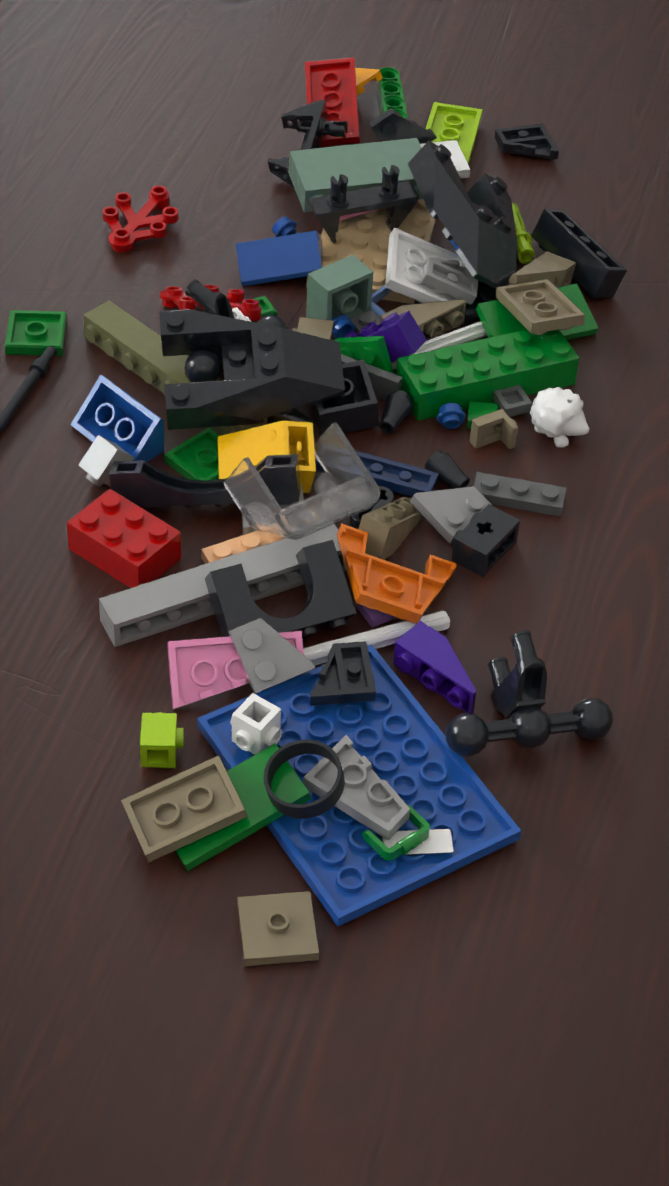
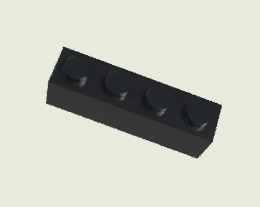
M544 209L531 237L539 243L538 246L543 251L576 262L572 280L580 283L590 297L595 299L613 298L627 269L563 209Z

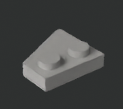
M262 618L229 631L254 694L315 668L313 662Z

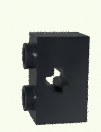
M488 504L480 513L477 512L473 515L469 524L463 530H458L455 533L451 542V546H453L452 561L484 577L516 544L520 520Z

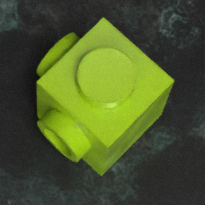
M142 713L140 736L141 767L176 768L177 748H183L184 728H177V713Z

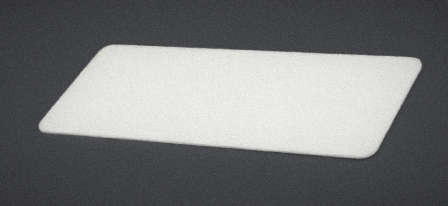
M418 830L397 831L389 840L383 837V843L388 848H391L398 841ZM430 830L429 837L407 854L453 852L451 830Z

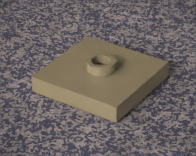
M310 891L237 897L244 967L319 960V948Z

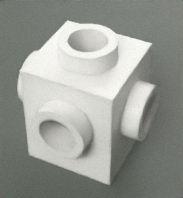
M252 693L232 714L230 721L232 725V742L236 743L242 750L250 751L253 754H257L275 743L277 745L282 736V730L280 729L281 708Z

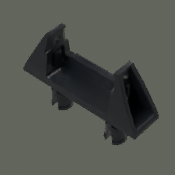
M325 100L310 103L281 116L284 129H296L298 132L306 133L300 150L320 148L322 138L326 135L346 138V133H348L347 121H328ZM282 157V159L268 158L270 172L294 187L288 173L289 157Z
M391 165L390 172H388L385 166L382 168V186L347 192L348 178L340 174L338 182L334 176L330 178V195L308 199V203L333 243L337 242L336 232L339 229L340 217L343 215L386 208L387 226L391 232L394 228L398 229L417 203L419 195L410 181L398 183L400 170L397 166Z

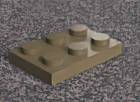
M548 279L496 288V298L531 334L541 335L551 330H569L575 326L584 325L585 314Z
M219 755L121 800L148 862L248 817Z

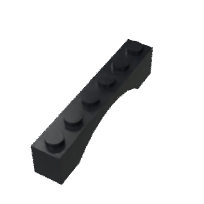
M298 454L268 455L257 465L243 473L225 479L209 481L190 480L173 476L157 469L145 460L114 461L109 473L111 490L139 507H154L155 509H167L171 506L197 508L201 505L211 504L217 507H227L238 503L257 506L265 502L288 505L294 501H299L301 492Z

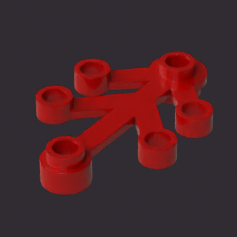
M157 185L152 187L148 194L149 200L136 214L131 207V195L126 192H120L115 195L116 207L108 206L102 210L103 221L108 223L112 231L108 236V241L114 251L120 253L128 252L133 248L135 241L163 238L167 234L165 223L174 224L178 222L179 211L175 207H168L170 204V194L164 186ZM117 208L121 210L128 223L124 228H122L118 221L119 211ZM155 209H163L162 214L150 216ZM150 227L147 230L137 231L139 228Z
M204 285L213 292H219V286ZM168 286L159 295V298L162 299V305L166 307L179 308L180 310H195L196 305H198L201 309L204 308L194 299L187 296L185 292H182L181 287ZM228 290V295L225 296L228 298L232 309L237 307L251 321H258L261 318L262 307L259 306V301L253 299L244 300V290Z

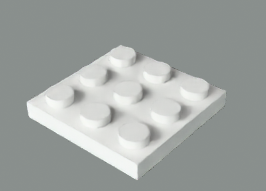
M394 228L389 235L385 287L395 293H401L413 298L419 303L457 300L453 296L438 289H433L422 282L424 265L429 257L440 258L445 261L457 260L460 263L459 266H466L458 254Z

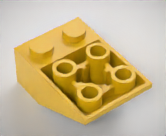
M279 421L218 436L219 479L243 473L257 465L268 455L298 454L303 493H310L316 473L313 423Z

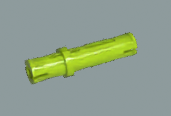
M512 203L517 236V256L521 263L527 264L535 258V252L531 246L532 238L529 232H526L518 205Z

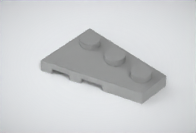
M345 735L332 748L339 757L345 778L343 793L334 806L389 840L409 819L410 808L386 780H381L371 769L372 764L365 756L361 757L353 748L351 739ZM323 757L303 777V784L307 789L322 798L333 787L338 769L329 759Z

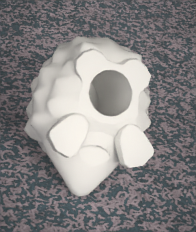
M560 387L548 388L538 392L530 410L532 424H534L536 432L546 434L548 437H554L556 447L568 446L569 440L566 435L582 436L589 432V427L582 410L583 400L580 399L579 394H573L570 389L563 390Z

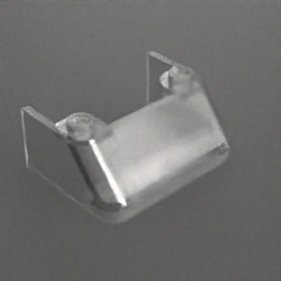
M337 423L331 424L314 444L315 456L325 470V473L321 474L314 484L317 495L284 509H281L249 457L244 458L224 482V486L252 528L261 532L297 540L368 510L379 500L380 489Z

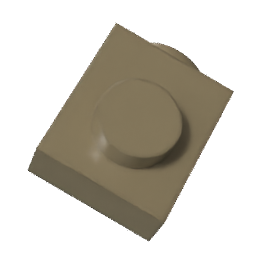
M503 409L472 419L469 442L476 449L501 440L508 449H512L516 445L518 426L514 419H511Z

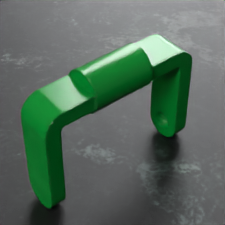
M407 805L410 808L409 820L419 830L401 839L391 848H388L370 830L362 833L364 840L387 861H392L400 855L407 854L429 837L430 824L410 805Z

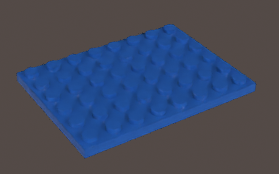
M372 644L367 646L376 689L375 701L310 706V692L312 688L315 689L322 666L255 693L257 696L281 708L280 729L282 730V736L277 743L278 748L298 740H315L333 748L347 735L353 742V748L361 757L365 756L372 764L371 769L381 780H386L401 799L430 824V830H451L454 850L451 853L405 854L392 861H387L364 840L362 833L370 830L382 842L383 837L335 806L313 818L297 819L283 815L268 824L267 827L338 927L519 840L521 836V829L464 758L449 748L445 740L446 736ZM248 697L197 718L198 729L217 756L219 755L227 770L255 755L250 751L242 750L236 743L232 742V725L230 724L232 714ZM304 754L293 757L288 762L303 783V777L323 756ZM307 789L310 793L311 800L305 802L304 804L314 802L320 799L321 797ZM409 819L398 829V831L419 830Z

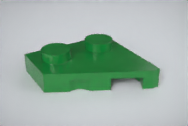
M384 336L347 337L334 340L339 342L342 355L358 361L364 360L366 364L394 374Z

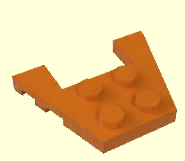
M341 523L337 532V538L356 603L417 624L450 579L457 564L430 554L425 565V574L368 555L365 553L368 532Z

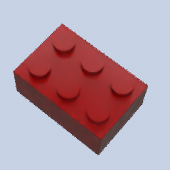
M111 489L107 490L67 521L68 548L130 588L155 581L181 559V532Z

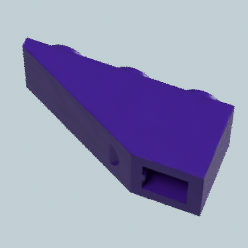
M410 311L398 315L397 312L392 313L378 325L376 322H372L362 328L360 333L356 334L352 331L342 337L384 336L391 362L397 361L400 357L414 354L427 340Z
M419 621L395 642L393 664L402 672L408 673L423 683L427 689L435 691L447 699L454 707L473 714L477 690L449 641L444 635L424 622Z

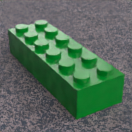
M526 329L400 357L397 359L396 375L403 377L401 391L408 393L413 398L412 413L417 421L437 417L439 408L448 403L459 404L462 407V411L468 410L469 401L494 403L492 399L495 390L520 385L528 396L548 388L554 389L556 387L562 388L575 385L580 358L559 329L547 331L541 335L531 334Z

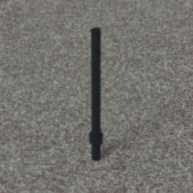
M48 346L40 358H36L29 367V374L0 413V435L37 381L44 378L49 371V364L57 354L54 347Z

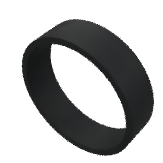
M298 740L282 746L270 757L264 769V785L272 805L282 814L292 818H313L327 812L338 802L344 790L345 778L339 757L332 748L319 741ZM304 754L320 755L329 759L337 767L338 773L333 787L325 796L307 804L287 803L276 797L271 791V784L276 771L282 764L293 757Z

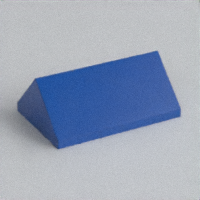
M317 231L236 243L242 286L308 276V273L323 267L322 237Z
M100 375L70 425L92 442L100 435L116 443L134 457L133 461L145 460L148 462L163 453L164 420L107 377Z

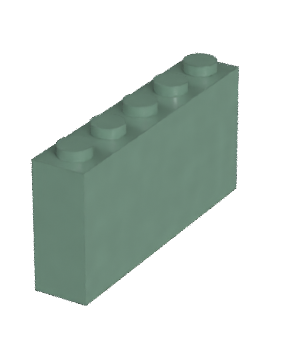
M417 138L290 151L288 173L303 212L313 211L308 203V199L331 194L330 178L332 176L335 177L337 182L340 174L348 178L347 192L382 186V168L385 166L388 172H390L391 165L397 166L400 170L398 183L410 181L418 193L419 199H423L408 166L410 160L421 149Z

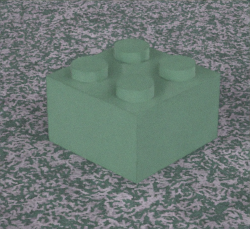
M351 255L308 273L306 318L332 321V319L341 315L352 317L371 310L374 272L356 256Z

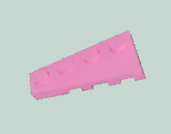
M302 631L279 633L304 655ZM231 637L167 642L173 709L250 683Z

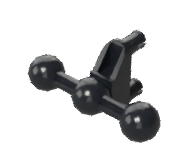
M197 279L190 282L185 294L204 307L205 313L234 318L230 302L224 294L209 290ZM274 315L263 316L256 322L287 329L282 319ZM197 350L188 355L184 371L190 383L218 380L221 368H223L222 353Z
M524 630L516 632L510 637L517 661L515 668L511 672L506 657L492 659L487 664L494 686L491 700L493 706L505 715V720L484 722L476 714L462 713L449 721L445 740L453 752L459 756L467 757L480 753L486 747L487 742L513 739L521 747L532 749L543 745L548 740L550 734L574 731L581 738L594 741L604 737L610 731L613 724V713L605 702L598 698L590 697L579 701L570 712L547 714V712L542 710L541 707L546 703L547 670L544 661L537 658L531 632Z

